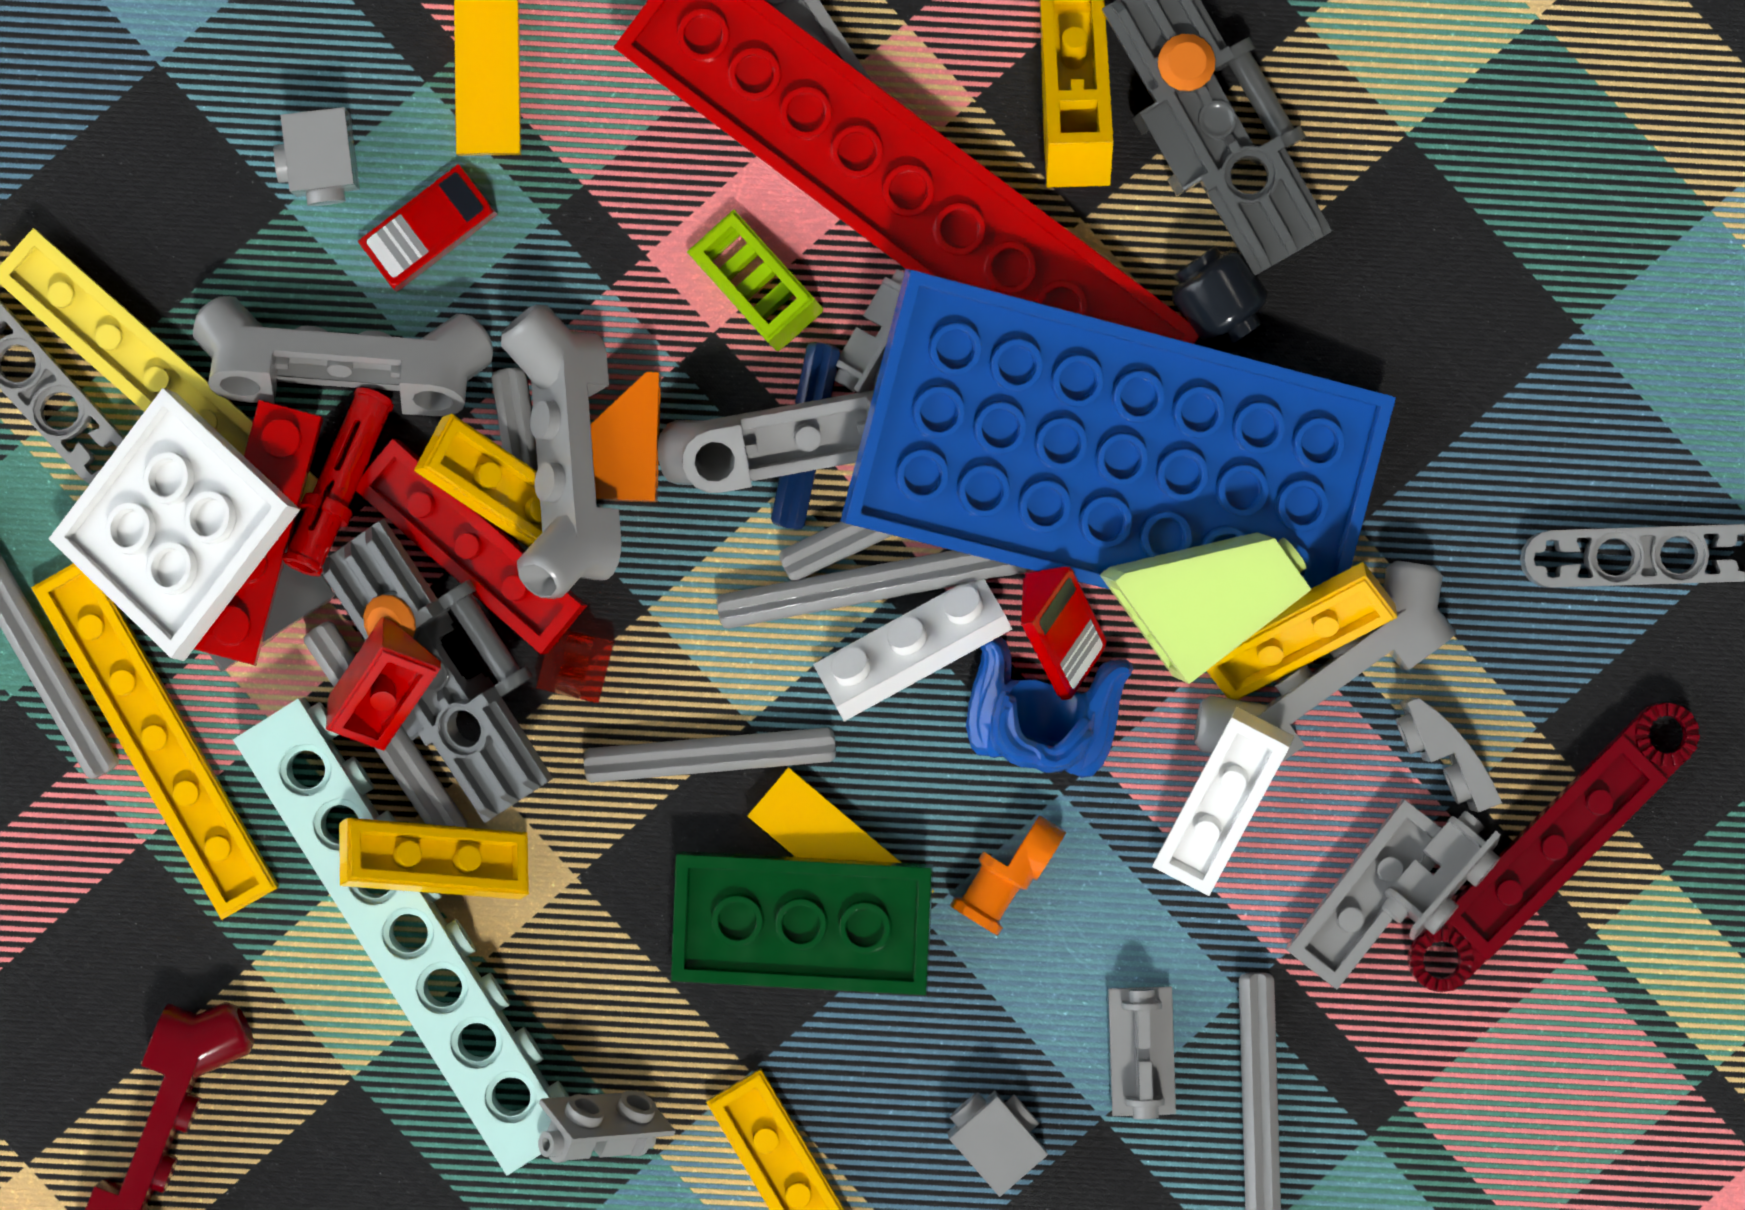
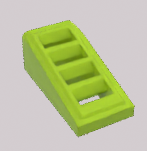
M734 209L687 251L701 269L776 351L783 349L824 310ZM741 236L747 244L724 265L718 268L713 260ZM759 256L764 262L735 287L731 280ZM776 275L781 282L753 307L748 300ZM795 295L796 299L770 323L766 321L772 313L790 297Z

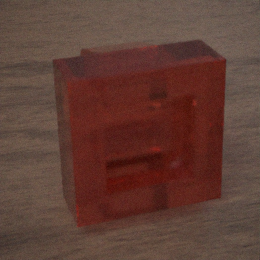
M567 630L548 654H545L536 688L599 704L615 642Z

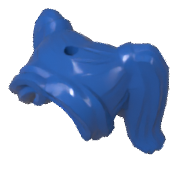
M999 636L981 646V662L973 684L966 720V730L973 751L979 756L1004 757L1007 761L1019 767L1035 768L1046 773L1062 772L1065 770L1067 773L1081 778L1093 776L1103 766L1110 752L1123 687L1134 669L1132 663L1122 659L1109 660L1103 663L1098 668L1087 692L1080 693L1076 691L1072 699L1061 700L1060 696H1057L1052 684L1038 680L1011 679V653L1007 642Z

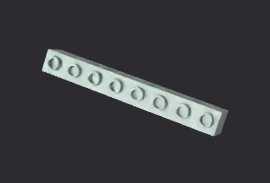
M305 697L298 698L232 740L507 1176L541 1155L538 1147L539 1136L542 1132L548 1130L551 1119L539 1105L540 1099L570 1096L559 1081L550 1086L548 1085L536 1065L544 1060L539 1047L525 1027L515 1032L502 1011L510 1005L505 993L491 973L481 978L468 957L476 951L470 937L457 919L447 924L434 901L442 897L440 893L389 890L387 894L374 895L365 888L340 886L339 840L335 839L327 829L326 819L329 811L336 805H344L351 808L357 814L358 819L397 821L388 810L379 815L366 795L367 792L374 789V786L359 761L354 756L345 761L332 739L339 734L326 730L327 710L320 702L311 707ZM302 751H312L319 755L324 762V777L315 787L301 785L293 775L292 766L294 759ZM413 914L424 921L428 930V936L422 947L409 949L402 946L396 940L394 925L399 916ZM445 968L458 975L462 984V992L458 1000L443 1003L436 1000L430 994L428 978L432 971ZM482 1023L494 1032L496 1047L493 1053L484 1057H478L467 1052L462 1044V1032L467 1025ZM509 1077L522 1080L530 1091L529 1105L516 1111L508 1110L501 1106L495 1093L496 1085L499 1081Z

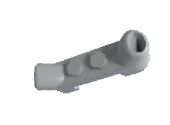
M223 296L211 300L199 310L193 328L194 339L212 358L208 380L210 389L217 395L229 400L258 403L261 400L275 404L277 382L350 388L364 387L377 390L400 391L402 414L446 416L456 414L463 409L467 381L489 366L493 356V345L484 327L474 317L458 313L422 339L391 337L380 331H364L359 334L334 333L315 326H301L296 329L263 327L236 297Z
M536 304L521 313L504 329L501 334V346L531 379L533 409L530 417V428L536 439L538 470L535 476V492L540 499L542 533L517 560V571L522 583L534 595L541 598L556 599L563 597L579 578L602 581L609 579L614 574L621 555V529L619 509L597 507L588 397L609 386L605 344L601 336L596 333L570 331L548 305Z
M874 390L704 421L675 420L666 425L658 439V461L662 473L671 483L694 485L696 488L707 493H722L752 487L751 481L855 463Z
M1394 561L1386 567L1383 588L1396 605L1398 616L1396 619L1330 652L1332 657L1314 671H1311L1306 664L1289 673L1275 684L1281 695L1268 704L1210 695L1199 705L1194 743L1201 752L1212 754L1235 708L1239 707L1294 736L1283 761L1288 759L1305 746L1291 727V724L1388 653H1390L1400 669L1410 670L1443 646L1457 633L1438 608L1443 579L1442 574L1435 566L1404 561Z

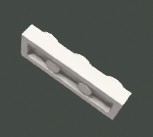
M985 579L966 582L953 587L813 665L843 721H846L1012 630V627Z
M1236 707L1152 867L1209 896L1290 748L1294 736Z

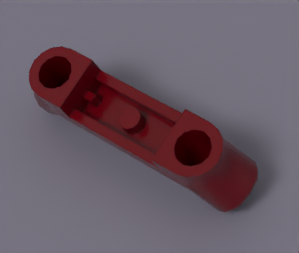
M224 1002L197 1015L170 1003L165 1006L141 1063L142 1067L164 1075L126 1177L122 1185L106 1179L96 1184L85 1210H150L148 1205L154 1190L161 1193L165 1192L178 1157L168 1154L177 1130L187 1134L200 1104L201 1097L191 1094L197 1078L249 1055L253 1047L254 1038L244 1013L238 1006Z

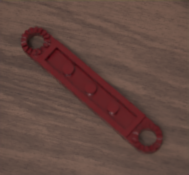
M1665 702L1652 704L1641 711L1498 855L1500 860L1476 887L1470 883L1453 900L1459 906L1439 931L1433 935L1425 928L1413 940L1408 952V966L1414 979L1425 988L1442 993L1454 991L1465 984L1668 781V778L1686 760L1691 758L1690 756L1697 749L1700 738L1698 723L1692 713L1681 705ZM1659 717H1673L1679 722L1683 731L1680 745L1669 753H1661L1651 745L1650 738L1648 737L1650 733L1649 727ZM1440 941L1449 942L1458 953V965L1449 976L1435 978L1425 970V965L1423 964L1424 953L1433 943Z

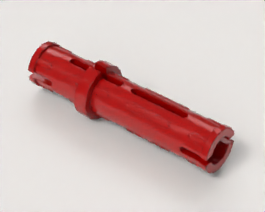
M356 388L353 401L331 447L330 454L313 493H306L300 504V508L304 513L290 546L282 558L284 563L290 568L306 575L321 576L322 567L339 528L348 526L352 516V511L348 507L363 472L369 463L372 451L388 414L394 407L393 401L387 396L369 388Z

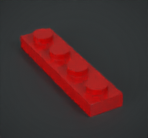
M259 400L244 457L299 508L323 418L318 415ZM297 515L193 650L257 666L284 566L282 558L289 548Z
M392 439L362 475L356 491L459 583L462 584L470 579L476 588V591L473 593L476 598L537 652L548 654L588 605L571 590L563 597L556 599L541 598L530 592L520 580L517 571V560L525 550L499 527L416 473L414 469L420 457L400 440Z

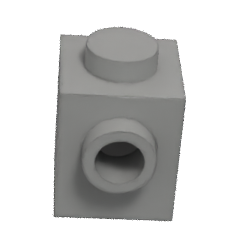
M345 107L280 115L284 144L274 145L273 148L275 170L279 183L288 182L289 191L296 197L306 196L307 206L343 203L346 201L345 191L360 190L351 114Z
M996 1091L991 1093L986 1099L977 1092L961 1104L949 1117L955 1123V1126L947 1132L949 1140L999 1197L1048 1155L1045 1147L1031 1132L1039 1125V1122L1015 1095L1005 1102Z

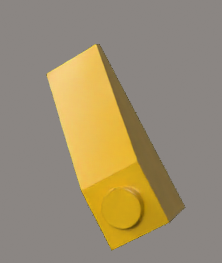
M1040 0L1046 187L1110 186L1113 127L1106 17L1102 12V8L1105 7V0Z

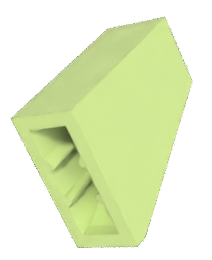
M1258 532L1111 566L1100 574L1171 675L1188 684L1312 590L1300 574L1307 568L1306 564L1292 544L1285 538H1281L1277 542L1275 538Z

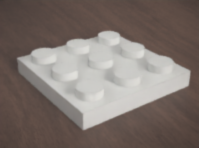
M162 388L49 537V540L170 658L185 661L300 509L176 392Z

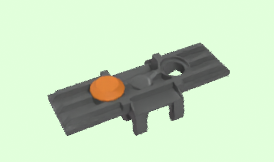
M1116 0L1102 8V12L1154 101V104L1141 111L1132 120L1142 136L1147 133H1151L1173 171V175L1167 181L1176 197L1190 190L1196 184L1201 183L1254 276L1332 232L1286 151L1289 147L1306 138V135L1301 126L1294 128L1251 53L1256 47L1250 37L1231 47H1227L1201 0ZM1227 66H1230L1271 138V141L1260 147L1253 145L1214 76L1216 72ZM1244 160L1264 166L1267 173V181L1261 191L1254 194H1245L1236 189L1231 180V169L1236 162Z
M385 519L378 521L326 558L322 567V574L365 640H367L379 620L385 617L396 623L441 661L440 671L410 712L402 727L411 741L420 737L425 746L433 743L484 823L553 779L502 697L533 676L526 666L521 669L519 668L472 595L476 588L470 579L437 599ZM450 609L498 680V684L494 685L490 677L485 678L483 673L466 680L464 676H461L442 647L441 640L443 637L454 630L451 625L453 621L448 614ZM459 711H467L478 720L481 727V735L478 742L469 741L459 732L456 725V717Z

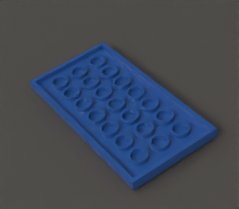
M905 269L840 521L1034 571L1070 567L1078 582L1109 589L1100 574L1111 566L1258 532L1275 538L1277 542L1281 538H1285L1292 544L1307 567L1300 574L1309 587L1313 588L1351 568L1396 397Z

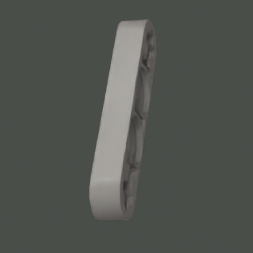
M0 299V333L2 334L7 324L13 329L12 334L0 339V389L78 476L90 484L100 471L98 470L93 473L89 467L95 460L93 453L81 442H78L74 450L71 451L66 442L81 435L92 419L99 424V428L88 434L98 445L108 448L115 444L118 448L125 436ZM14 346H25L31 350L35 357V370L30 378L25 381L12 382L2 372V357L8 349ZM67 393L78 404V417L72 426L67 429L57 430L48 425L45 420V403L55 394Z
M1745 524L1544 531L1536 533L1526 541L1521 550L1520 563L1522 571L1529 581L1537 586L1547 588L1744 582L1745 571H1738V564L1735 560H1711L1715 572L1714 574L1705 573L1709 551L1704 535H1713L1711 548L1732 547L1737 543V535H1744L1745 542ZM1676 536L1688 540L1693 546L1695 553L1694 562L1691 567L1680 574L1667 570L1662 564L1660 556L1664 543L1671 537ZM1577 538L1587 539L1583 555L1585 569L1588 573L1587 578L1578 577L1581 564L1560 565L1556 567L1555 577L1552 578L1547 577L1546 567L1535 565V553L1545 551L1546 541H1554L1555 550L1563 553L1580 552ZM1612 538L1626 543L1632 556L1628 569L1616 576L1602 571L1597 561V553L1601 544Z

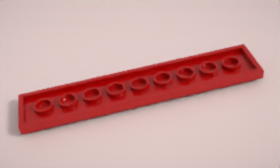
M648 0L613 47L905 269L1192 344L1199 338L1186 319L765 0Z

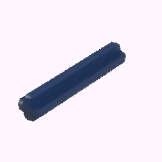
M810 342L807 345L795 404L831 398L837 372L836 364L840 357L839 348L820 342ZM816 470L779 477L771 515L774 525L793 530H800L804 527Z

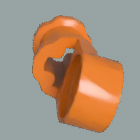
M1039 815L1008 866L984 851L978 859L982 866L962 898L954 897L949 906L998 936L1003 929L999 921L1019 889L1027 890L1033 879L1037 880L1063 840L1066 831Z

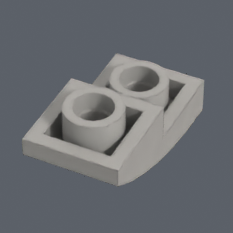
M1410 697L1400 701L1404 716L1397 718L1396 723L1409 754L1419 751L1422 760L1427 762H1433L1449 756L1452 765L1444 768L1443 772L1456 803L1460 804L1466 801L1469 809L1478 813L1501 804L1502 801L1482 762L1453 725L1420 698Z

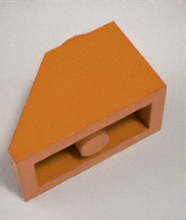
M645 372L590 424L596 501L658 502V439L660 436L661 374L659 372Z

